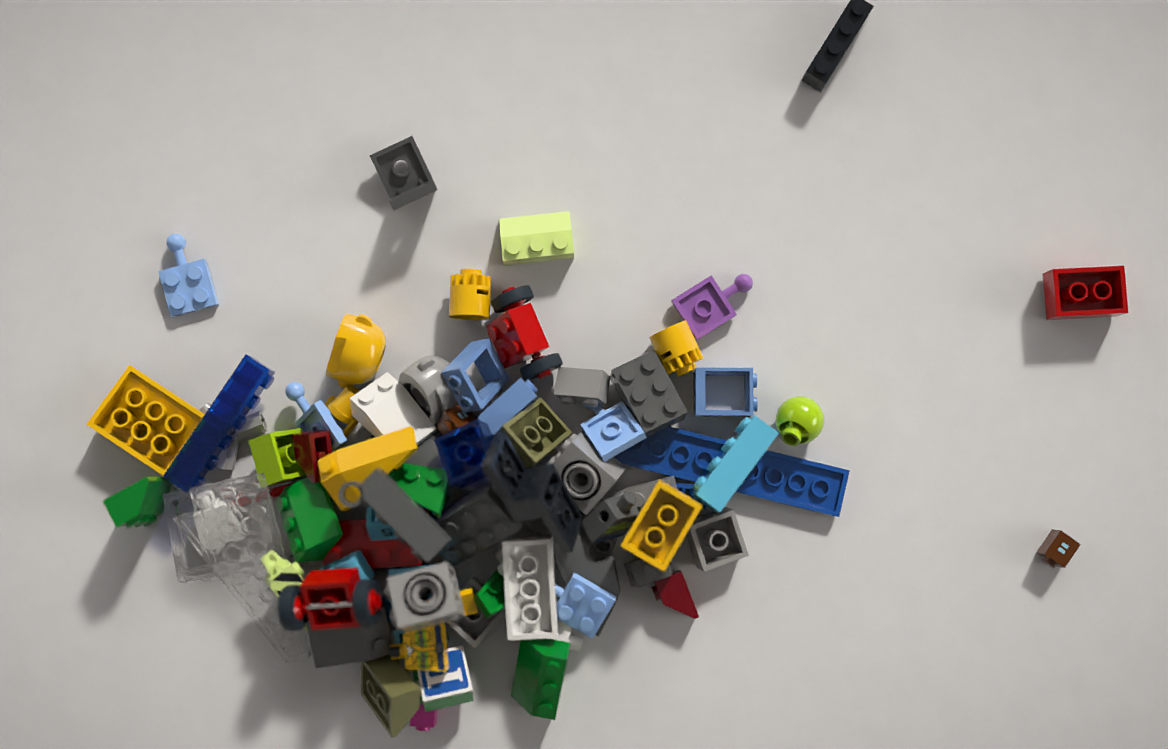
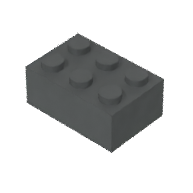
M655 350L611 370L610 380L616 392L644 431L646 438L685 419L688 411Z

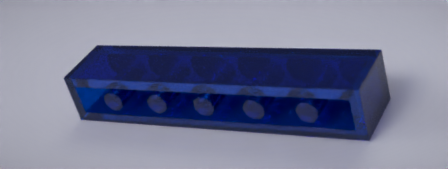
M245 354L162 477L186 493H194L195 490L199 491L206 481L204 477L208 471H212L219 463L220 459L218 456L222 450H227L232 444V436L235 431L240 430L246 423V415L250 409H255L261 400L259 396L264 389L267 390L272 385L275 371L253 356Z

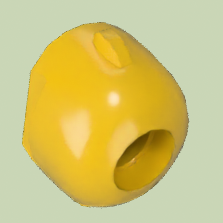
M345 314L335 337L326 375L338 380V384L342 388H345L347 385L363 384L373 379L379 369L386 347V337L382 329L364 314H359L358 316Z

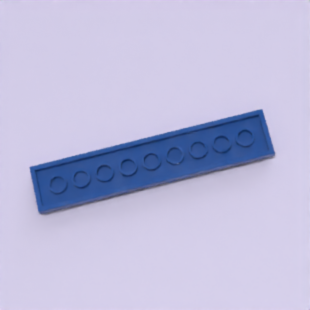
M668 427L643 439L614 457L624 465L696 482L699 477H705L709 471L706 468L713 458L717 456L720 458L723 454V451L720 449L727 440ZM766 450L736 492L839 517L850 470Z

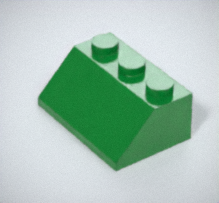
M146 476L103 500L102 502L116 527L126 526L129 529L134 526L138 528L142 525L146 527L156 522V517L164 512L173 479L164 476Z
M306 477L285 487L277 498L276 508L280 512L283 529L287 533L290 550L294 554L296 563L324 560L343 533L329 493L321 482L312 483Z
M549 638L520 641L511 697L531 716L551 720L556 719L568 659L569 642Z

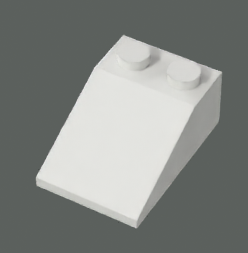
M388 372L350 398L352 416L375 437L411 426L414 429L416 444L419 445L437 431V428L404 386Z

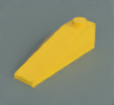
M409 426L336 450L318 460L321 483L342 511L352 508L343 505L339 499V490L343 484L351 481L362 483L376 468L380 467L388 474L392 469H398L418 449L413 427ZM349 486L346 489L345 496L348 501L357 502L360 498V491L355 486Z

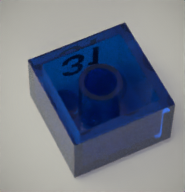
M476 419L434 439L450 485L462 489L487 477L481 467L493 441V436L487 423Z

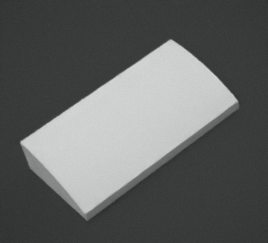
M553 536L502 541L508 640L557 638L558 619Z

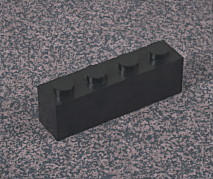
M865 0L849 1L801 81L819 92L822 91L874 6Z

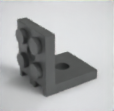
M413 136L369 155L390 197L389 202L393 210L438 190ZM399 160H403L408 164V171L404 174H399L395 171L394 165Z

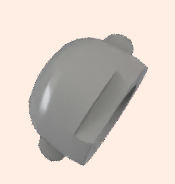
M426 356L401 372L399 383L404 386L426 416L436 426L444 411L459 404L441 373L450 363L440 357Z

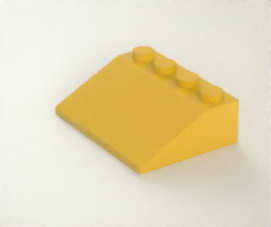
M129 365L86 425L164 477L174 480L190 457L210 417Z

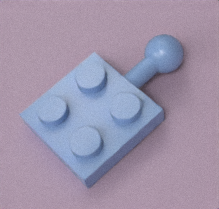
M171 234L167 238L166 245L169 250L174 252L177 266L158 271L170 316L177 317L219 305L207 260L201 259L187 263L183 251L186 246L185 238L180 234Z
M292 382L287 385L285 389L287 398L296 401L303 412V415L295 422L296 426L302 428L303 432L330 431L332 453L340 448L347 439L322 400L310 407L304 397L305 389L302 384Z
M622 401L607 410H604L601 404H598L597 407L584 405L587 409L593 410L596 416L580 425L604 462L646 438L644 431Z
M573 573L565 589L556 585V596L559 597L557 601V619L593 639L617 597L578 574Z

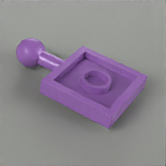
M740 274L735 278L733 285L721 291L711 275L672 299L671 302L683 321H687L697 341L737 315L727 299L737 292H748L753 286V280L747 274Z

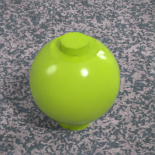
M796 396L787 399L781 404L776 414V426L783 442L790 446H797L809 443L820 435L824 426V414L814 400L804 396Z

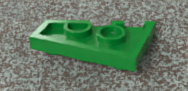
M403 463L398 469H392L388 473L421 508L423 507L431 511L433 515L440 518L452 477L451 470Z
M496 569L473 598L486 619L506 608L504 576L498 572V569Z

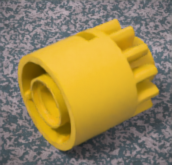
M461 269L460 274L451 275L450 318L472 321L490 319V276L482 275V271L478 269Z
M686 320L649 337L668 375L676 372L678 377L695 370L697 368L695 363L703 359Z

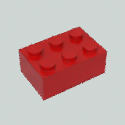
M1124 265L1052 269L1043 273L1046 320L1117 317L1128 313Z

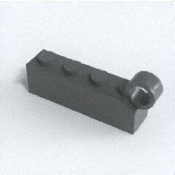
M381 467L376 468L362 483L358 481L347 482L339 490V499L343 505L347 507H355L361 504L366 507L371 506L377 512L375 514L376 518L384 525L389 524L395 530L393 532L395 537L402 543L407 542L413 548L411 550L413 555L420 561L425 560L428 563L452 539ZM349 486H355L359 489L360 498L357 502L347 500L345 492Z

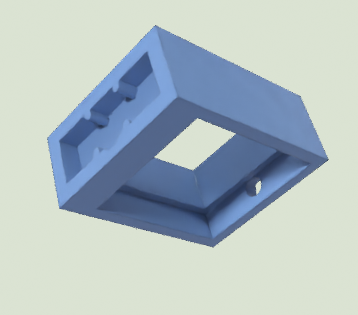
M489 338L470 342L441 372L463 413L482 410L510 379ZM473 362L485 382V385L478 393L466 373V369Z
M696 368L694 370V417L754 416V411H757L758 401L757 397H753V388H757V374L753 373V368ZM705 376H744V410H705Z
M520 378L477 418L495 436L496 433L500 432V428L538 399L536 393L539 391L529 379L524 382Z

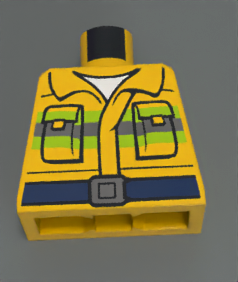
M445 623L403 633V643L390 645L391 659L405 658L406 669L449 670Z

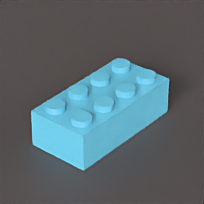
M756 415L751 418L746 417L739 423L735 429L738 434L735 438L731 437L724 443L720 449L723 451V454L720 458L718 456L713 458L706 468L709 471L705 477H699L692 486V489L695 490L692 496L714 513L721 512L779 434Z

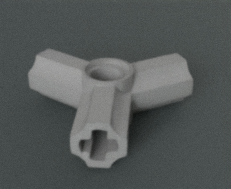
M207 403L199 410L210 417L205 427L217 438L212 463L214 468L234 471L239 442L268 431L267 423L261 411L231 421L211 403ZM229 427H232L234 436L228 440L225 432Z

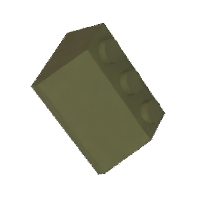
M541 397L500 428V432L505 431L526 468L534 467L573 433Z
M390 654L361 662V695L391 738L396 737L418 711L419 698L422 695L421 688L418 683L411 679L408 670L401 666L399 659L392 660Z

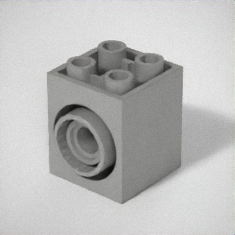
M584 431L578 436L574 433L567 439L556 455L547 463H553L577 507L585 515L592 510L626 469L615 457L604 462Z
M448 562L387 578L388 585L385 586L388 600H392L394 610L390 611L393 625H397L398 629L408 633L465 617L455 569ZM433 592L432 599L426 602V596Z

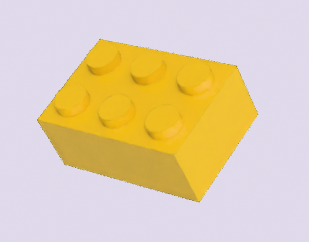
M659 479L623 540L621 547L660 570L665 571L701 510L702 504Z

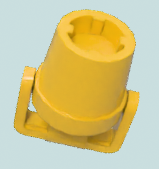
M347 385L336 398L335 396L329 397L324 404L333 416L348 424L343 430L346 438L358 424V421L352 416L350 398L361 390L352 385Z

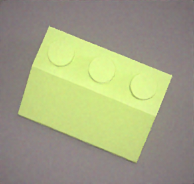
M569 211L499 219L502 257L505 266L574 258Z

